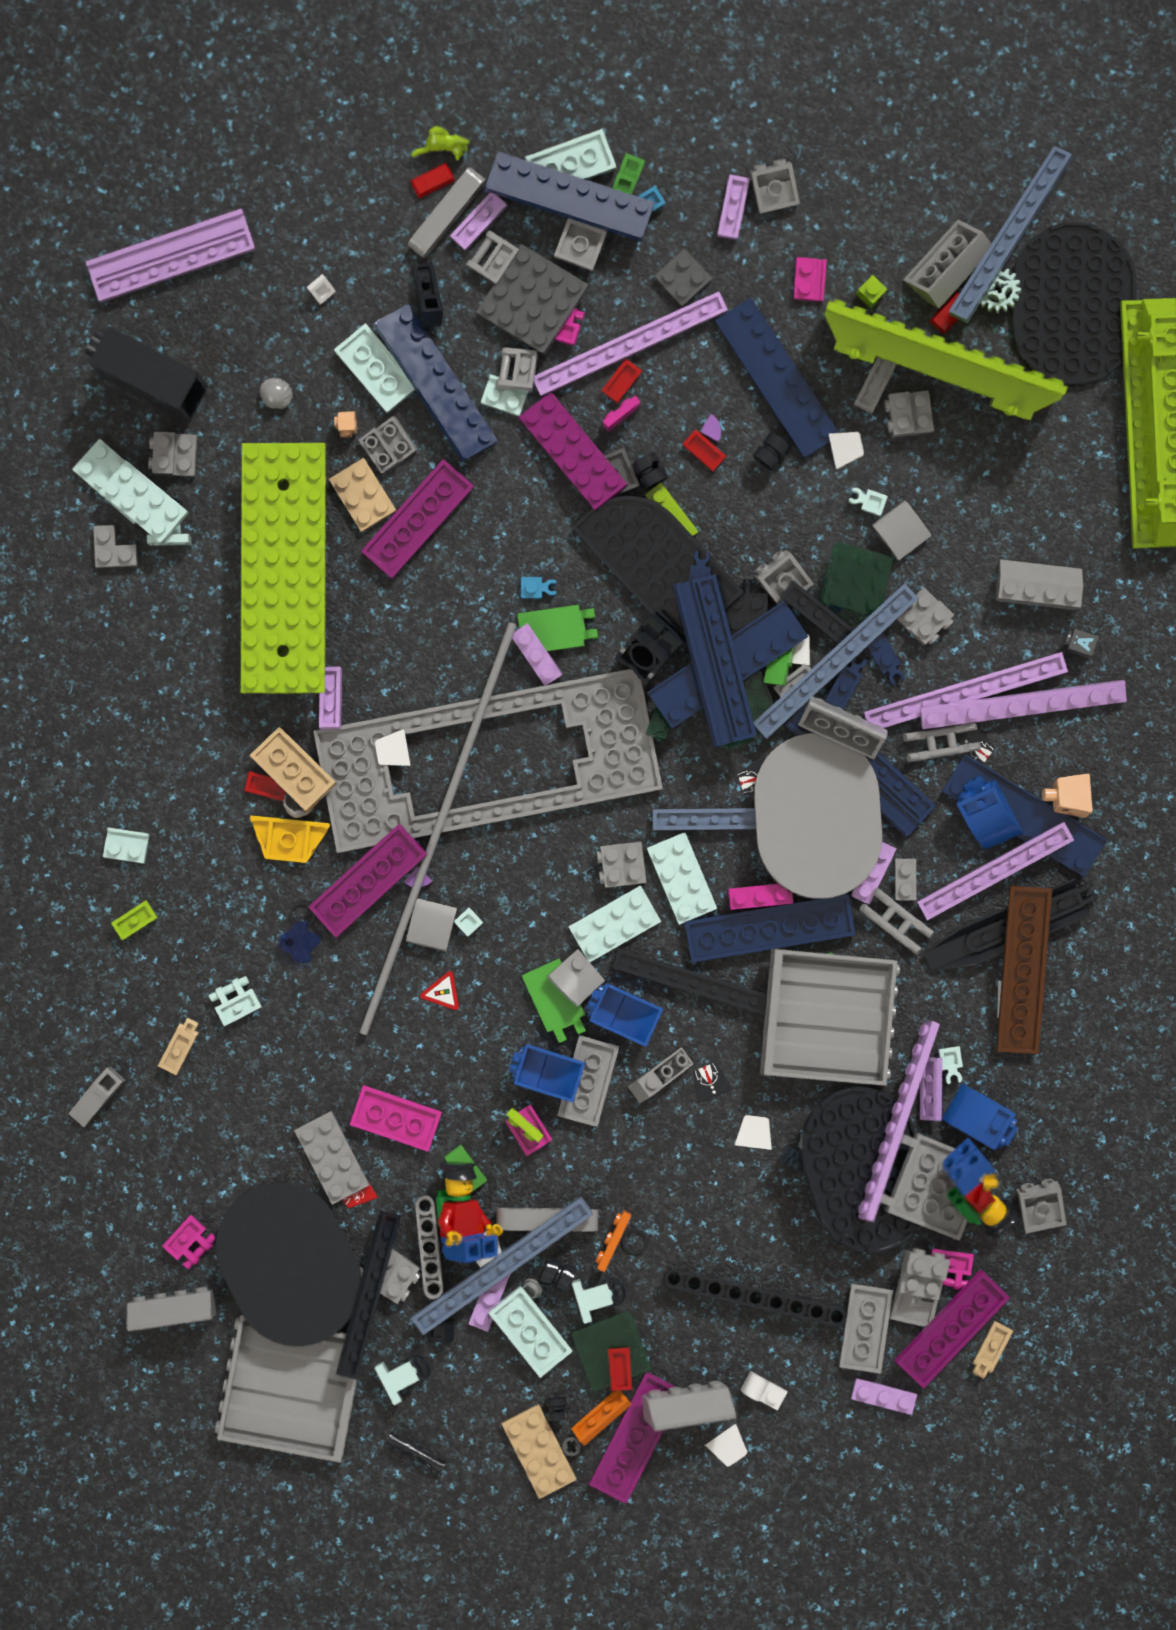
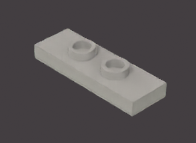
M877 357L854 405L872 414L897 364Z

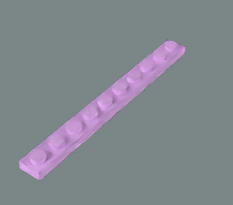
M720 292L714 293L535 375V386L542 397L727 312L728 309Z
M1060 652L863 713L866 721L885 728L921 717L920 707L978 700L1067 673L1068 670L1063 654Z
M1124 680L920 707L921 726L923 729L1127 702L1126 686Z
M924 1021V1024L919 1028L918 1034L920 1036L912 1049L913 1056L911 1062L906 1067L905 1080L899 1087L900 1095L898 1101L892 1108L893 1115L891 1121L886 1126V1136L880 1144L878 1160L872 1167L873 1174L871 1180L866 1185L864 1201L861 1202L858 1209V1218L864 1221H874L940 1025L934 1021Z

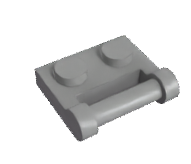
M488 231L485 235L486 239L472 260L469 259L466 266L492 283L497 284L519 249L495 233ZM493 242L498 244L484 266L478 265Z
M503 348L501 350L500 376L496 382V388L499 390L533 391L538 351ZM516 358L512 380H507L510 359Z

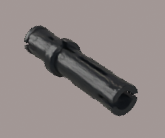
M390 1432L385 1444L400 1451V1454L403 1456L407 1455L439 1474L446 1463L422 1448L417 1447L411 1440H405L393 1432Z

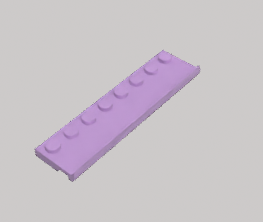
M239 209L88 260L86 265L90 272L98 300L101 303L256 249L243 211Z

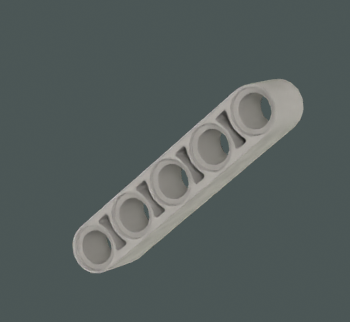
M469 167L409 240L408 246L425 258L485 185L486 179Z
M423 1195L417 1200L415 1206L425 1295L430 1299H436L441 1296L444 1289L436 1206L431 1196ZM422 1200H428L431 1203L429 1210L424 1211L420 1208ZM424 1221L432 1222L433 1229L431 1231L423 1230L422 1223ZM430 1241L435 1244L433 1252H427L424 1249L426 1242ZM433 1262L437 1265L438 1269L435 1273L427 1271L426 1265ZM432 1283L437 1284L440 1288V1291L436 1294H432L428 1290V1286Z
M496 1208V1224L502 1230L532 1231L563 1208ZM591 1209L593 1215L571 1231H598V1209Z

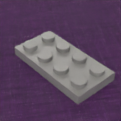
M579 1035L573 1058L585 1062V1067L574 1102L562 1099L557 1116L598 1127L619 1046Z
M332 1111L294 1130L332 1204L370 1185Z
M851 1283L839 1367L881 1374L893 1295L892 1289Z

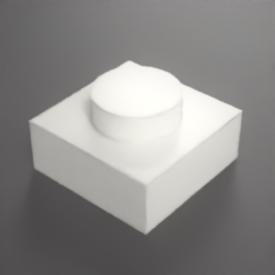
M323 274L307 287L320 305L336 292Z

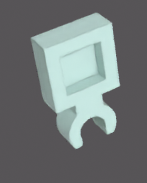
M859 488L852 489V492L858 494V499L850 498L849 503L854 505L861 503L863 504L861 510L881 516L888 496L869 489L865 495Z
M960 1046L938 1049L939 1058H942V1070L948 1071L945 1076L946 1083L951 1084L950 1077L952 1075H956L957 1081L961 1082L962 1076L957 1072V1068L963 1067Z

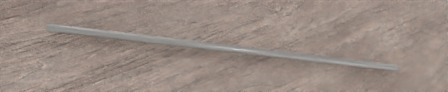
M508 623L426 848L428 855L422 859L360 1030L362 1034L368 1035L517 626L516 624Z

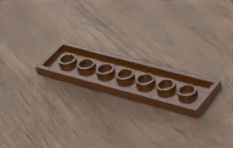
M1009 885L996 1044L997 1052L1039 1054L1052 898L1051 888Z

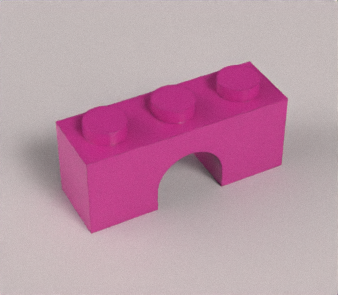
M780 884L728 889L730 910L793 904L792 892Z

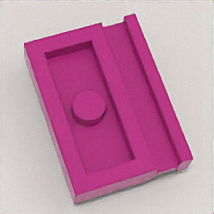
M797 257L793 300L824 301L827 259L817 260L814 258Z
M636 395L631 399H626L621 403L619 409L615 412L611 411L604 417L603 427L607 432L640 407V400Z
M531 1104L518 1113L544 1134L539 1142L536 1140L531 1142L523 1135L525 1131L520 1126L515 1128L507 1121L508 1119L505 1120L526 1156L553 1140Z

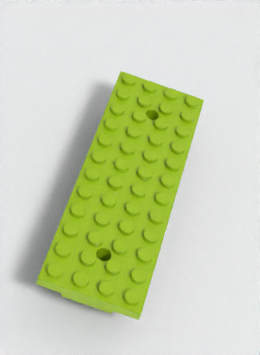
M1176 298L1121 301L1132 549L1176 547Z
M834 299L833 302L829 301L824 314L836 341L833 350L846 354L851 359L857 358L871 364L874 363L875 357H879L991 398L989 407L1003 411L1006 415H1014L1025 420H1031L1035 411L1061 400L1067 390V387L1063 386L1064 382L1055 378L1043 379L1044 374L1033 370L1024 372V367L1012 363L1007 366L1003 364L1005 361L994 356L985 358V353L975 349L966 351L964 350V345L956 342L951 344L944 343L945 339L936 335L931 337L924 336L925 331L917 328L912 330L905 329V324L895 320L892 323H888L885 321L886 317L875 313L872 316L866 315V310L856 306L853 309L845 307V302Z
M242 443L241 693H325L326 444Z

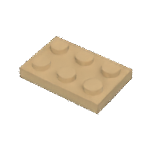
M364 458L329 479L361 533L396 512L395 507Z

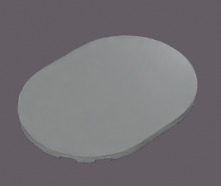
M816 733L793 737L776 747L762 764L754 788L756 835L761 860L778 884L799 896L812 899H827L848 893L869 876L877 863L881 851L880 796L875 772L864 755Z

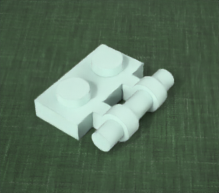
M246 976L240 979L236 978L232 980L231 984L223 988L220 986L215 989V992L209 994L212 1002L220 999L222 1003L215 1007L224 1026L262 1007L253 989L244 991L243 986L249 984ZM236 990L239 996L228 1001L226 995Z

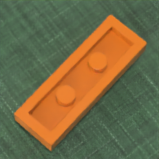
M623 1210L622 1214H617L613 1222L616 1227L613 1233H608L604 1241L607 1246L604 1252H599L595 1260L598 1263L597 1269L605 1272L631 1217V1213Z
M613 1391L571 1429L585 1446L632 1404L622 1391Z

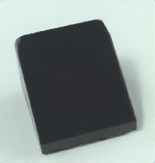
M444 1320L428 1332V1341L453 1342L454 1321Z

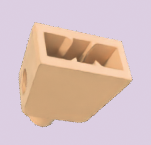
M1090 774L1056 779L1052 784V789L1042 790V800L1053 801V809L1056 813L1086 818L1092 813Z

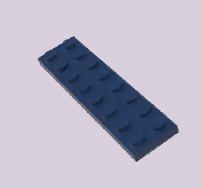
M849 894L685 922L691 963L855 935Z

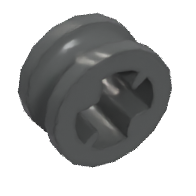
M567 1437L563 1442L562 1449L566 1455L575 1456L581 1450V1442L577 1437ZM568 1441H571V1443L575 1441L577 1443L575 1446L576 1451L573 1452L572 1449L571 1451L567 1450Z

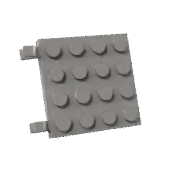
M915 1133L914 1138L903 1134L900 1142L910 1146L891 1197L882 1194L880 1202L887 1205L885 1211L960 1241L967 1220L947 1198L948 1191L957 1186L943 1168L944 1159L955 1148ZM984 1174L982 1177L979 1178V1180H980L982 1183H983V1178H984V1176H985L986 1174Z

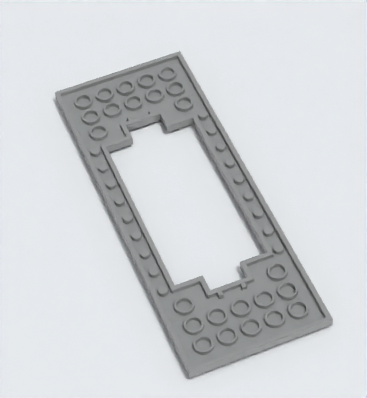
M632 669L491 696L483 719L562 704L566 728L583 725L589 757L573 760L577 785L451 809L448 812L441 833L662 790L663 787L642 681ZM481 698L341 725V729L314 731L320 767L337 783L326 794L337 853L375 846L400 823L413 838L432 835L440 812L415 816L410 792L394 795L388 765H380L378 763L375 741L403 729L406 735L473 722Z

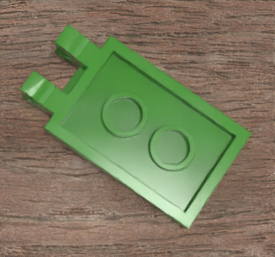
M579 605L517 614L519 628L528 623L547 652L584 647V640L598 638L597 629L585 630L584 619L595 618L594 608L580 611Z
M560 958L522 975L547 1032L554 1030L559 1043L567 1040L562 1029L574 1024L578 1034L586 1031L580 1017L585 1016L581 1004L576 1007L547 978L561 964Z

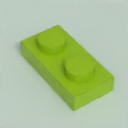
M146 900L111 924L120 938L125 940L158 917Z
M513 1107L507 1113L509 1117L507 1121L515 1128L520 1126L525 1131L523 1135L531 1142L534 1140L539 1142L544 1136Z

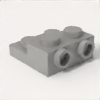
M785 159L773 161L774 165L766 167L765 164L753 166L754 170L749 171L760 214L800 204L793 167L790 161L786 162Z
M568 218L554 258L593 272L606 240L607 231Z
M929 390L889 394L887 400H884L885 411L889 412L890 420H887L888 432H892L893 438L934 432Z
M154 432V437H150L149 447L153 449V457H149L148 461L149 470H152L154 475L196 477L197 435Z
M787 550L776 552L772 556L773 561L768 565L765 563L759 566L756 570L757 574L754 576L777 605L784 601L779 596L792 580L805 590L814 585L793 555Z
M923 587L916 594L919 599L896 620L925 646L927 643L931 645L939 637L937 632L941 628L946 630L954 622L951 619L954 614Z
M642 842L600 846L601 851H597L598 863L603 865V871L599 872L600 883L605 884V888L646 883Z
M1045 1179L1041 1182L1042 1184L1034 1186L1031 1183H1026L1020 1189H1016L1025 1233L1067 1225L1061 1188L1057 1181Z
M913 1248V1252L906 1250L897 1292L939 1300L942 1282L946 1281L950 1260L945 1258V1254L937 1252L927 1255L925 1250Z
M392 1249L381 1294L397 1304L400 1300L404 1302L410 1293L407 1290L410 1283L415 1284L421 1275L418 1272L421 1267Z

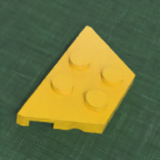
M250 815V820L265 859L307 863L330 828L329 823Z

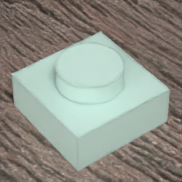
M470 908L454 921L467 936L471 935L483 924Z

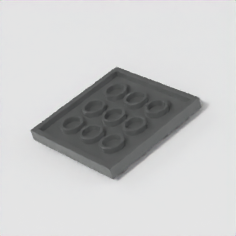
M521 244L518 248V253L498 283L493 285L476 313L545 355L590 286Z

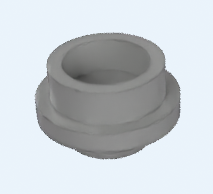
M534 1279L525 1280L522 1288L531 1299L538 1298L542 1294L540 1283Z

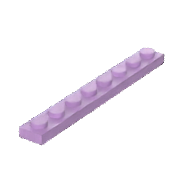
M1062 822L922 898L917 903L926 919L929 920L1074 841L1065 822Z

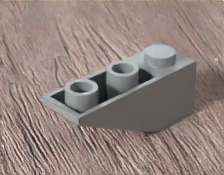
M681 1047L630 1084L628 1088L638 1102L641 1103L691 1067L693 1062Z
M112 1067L106 1068L69 1112V1115L85 1127L126 1080Z

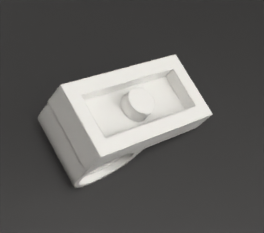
M752 1371L749 1372L741 1387V1391L745 1395L756 1401H761L776 1410L779 1409L787 1394L785 1389Z

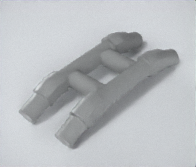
M965 723L903 734L905 742L926 739L928 751L907 754V761H921L981 750L980 742L957 746L955 738L957 733L977 730V723ZM947 735L949 747L936 749L935 737Z
M878 887L875 888L872 894L889 908L882 917L866 904L860 907V911L901 944L918 955L922 948L904 934L911 925L928 938H931L935 932ZM895 912L905 919L898 930L888 923Z

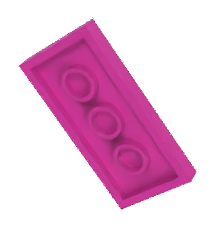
M363 1085L350 1125L429 1152L442 1111Z

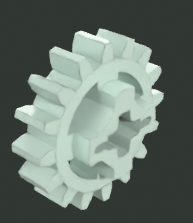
M1006 269L1005 272L1000 271L983 298L981 306L985 307L988 305L989 312L996 308V313H999L1000 308L1007 312L1008 305L1013 308V300L1019 301L1017 294L1021 293V288L1018 287L1020 281L1015 280L1016 274L1009 275V269ZM999 287L1002 292L998 293V291H995V288ZM1012 290L1011 296L1006 300L1007 293H1010Z

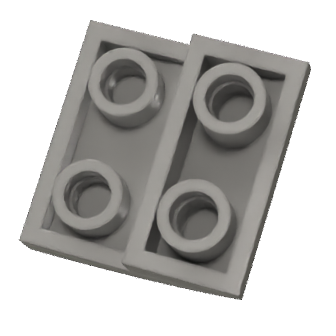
M392 416L378 428L372 429L359 439V442L381 474L418 451L395 416Z
M905 500L872 525L897 560L903 558L932 536Z
M417 898L406 942L447 951L457 908Z

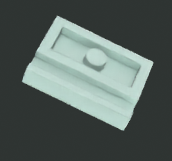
M490 374L481 404L520 416L529 391L499 390L496 388V382L499 380V377Z
M107 828L103 857L145 864L150 834Z

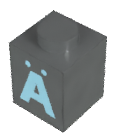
M1074 629L1066 635L1064 644L1067 645L1066 651L1090 658L1093 655L1098 636Z

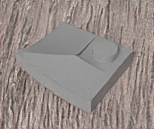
M579 949L547 976L550 982L576 1007L605 981Z
M896 1290L889 1318L926 1327L935 1317L938 1300L899 1293Z

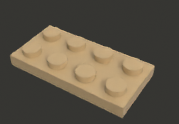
M280 727L250 754V757L307 813L337 785Z
M539 1404L502 1422V1426L539 1499L577 1480Z

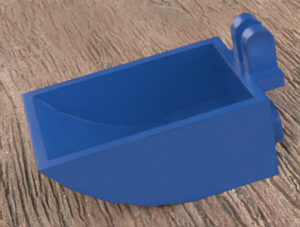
M977 776L974 781L971 779L964 785L966 791L958 796L957 806L971 832L983 848L987 850L1023 834L996 780L985 782L983 777Z
M608 983L605 986L601 985L599 990L594 989L586 1007L589 1009L587 1015L591 1017L590 1022L647 1047L663 1011V1008Z
M526 1044L525 1047H521L520 1052L514 1053L509 1072L513 1073L512 1079H515V1085L573 1103L585 1062Z
M963 1083L942 1117V1120L995 1151L997 1148L1001 1149L1004 1144L1009 1146L1018 1130V1127L1015 1126L1018 1120L1015 1119L1016 1114Z

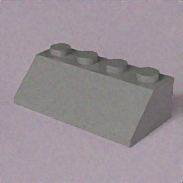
M957 220L903 280L926 302L940 308L978 266L991 243L984 232Z
M1009 560L999 561L995 601L1071 610L1081 608L1083 594L1082 569Z
M813 696L808 701L798 724L800 727L871 759L876 757L887 737V730L881 726L870 723L860 716L850 714L840 707L830 705L822 699Z
M207 1287L195 1288V1292L187 1293L186 1290L174 1291V1295L166 1296V1293L153 1294V1298L145 1299V1296L133 1297V1301L127 1303V1330L132 1331L212 1319L216 1315L213 1289L207 1290Z
M711 1381L709 1385L702 1386L700 1384H691L689 1388L683 1389L671 1387L669 1391L663 1392L651 1390L648 1394L642 1395L644 1420L655 1431L736 1418L729 1389L721 1381Z

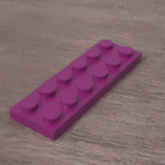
M552 392L548 393L519 416L521 422L595 512L628 486Z
M443 459L361 552L393 579L473 490L474 485Z
M400 823L317 898L309 908L337 938L426 857L428 853Z
M980 1269L894 1361L919 1385L925 1388L1010 1297Z
M647 1371L645 1372L631 1400L632 1405L624 1413L589 1482L590 1486L627 1504L664 1431H655L644 1420L642 1395L648 1394L651 1390L669 1391V1388L676 1386Z

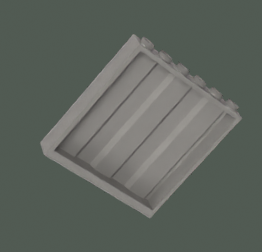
M771 949L760 1074L887 1085L891 1074L890 1069H888V1062L892 1059L890 1040L894 1037L892 1019H895L896 1016L894 998L898 994V987L895 986L896 977L899 976L900 972L897 961Z
M243 1314L240 1317H236L234 1329L238 1331L236 1338H232L230 1350L234 1352L232 1359L229 1358L226 1371H230L229 1378L225 1379L223 1385V1392H226L225 1400H221L219 1412L222 1413L221 1421L217 1420L215 1433H218L217 1440L341 1462L357 1384L356 1379L336 1375L347 1332L339 1330L330 1338L309 1346H286L270 1341L260 1335L250 1326Z

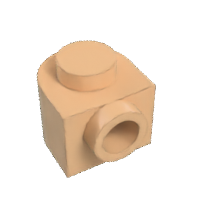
M355 411L338 412V416L334 417L335 429H338L340 437L349 438L352 437V434H357Z

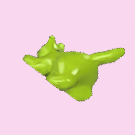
M435 126L429 130L425 147L416 149L412 152L411 156L416 157L430 151H451L455 155L456 160H459L468 151L466 145L469 144L470 140L456 134L449 135L446 129Z

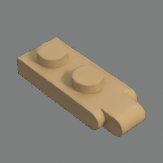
M187 1018L184 1025L179 1024L158 1065L159 1067L178 1075L199 1034L196 1031L199 1023Z
M993 1320L972 1362L975 1365L972 1371L973 1374L984 1379L987 1372H993L1013 1333L1012 1329Z

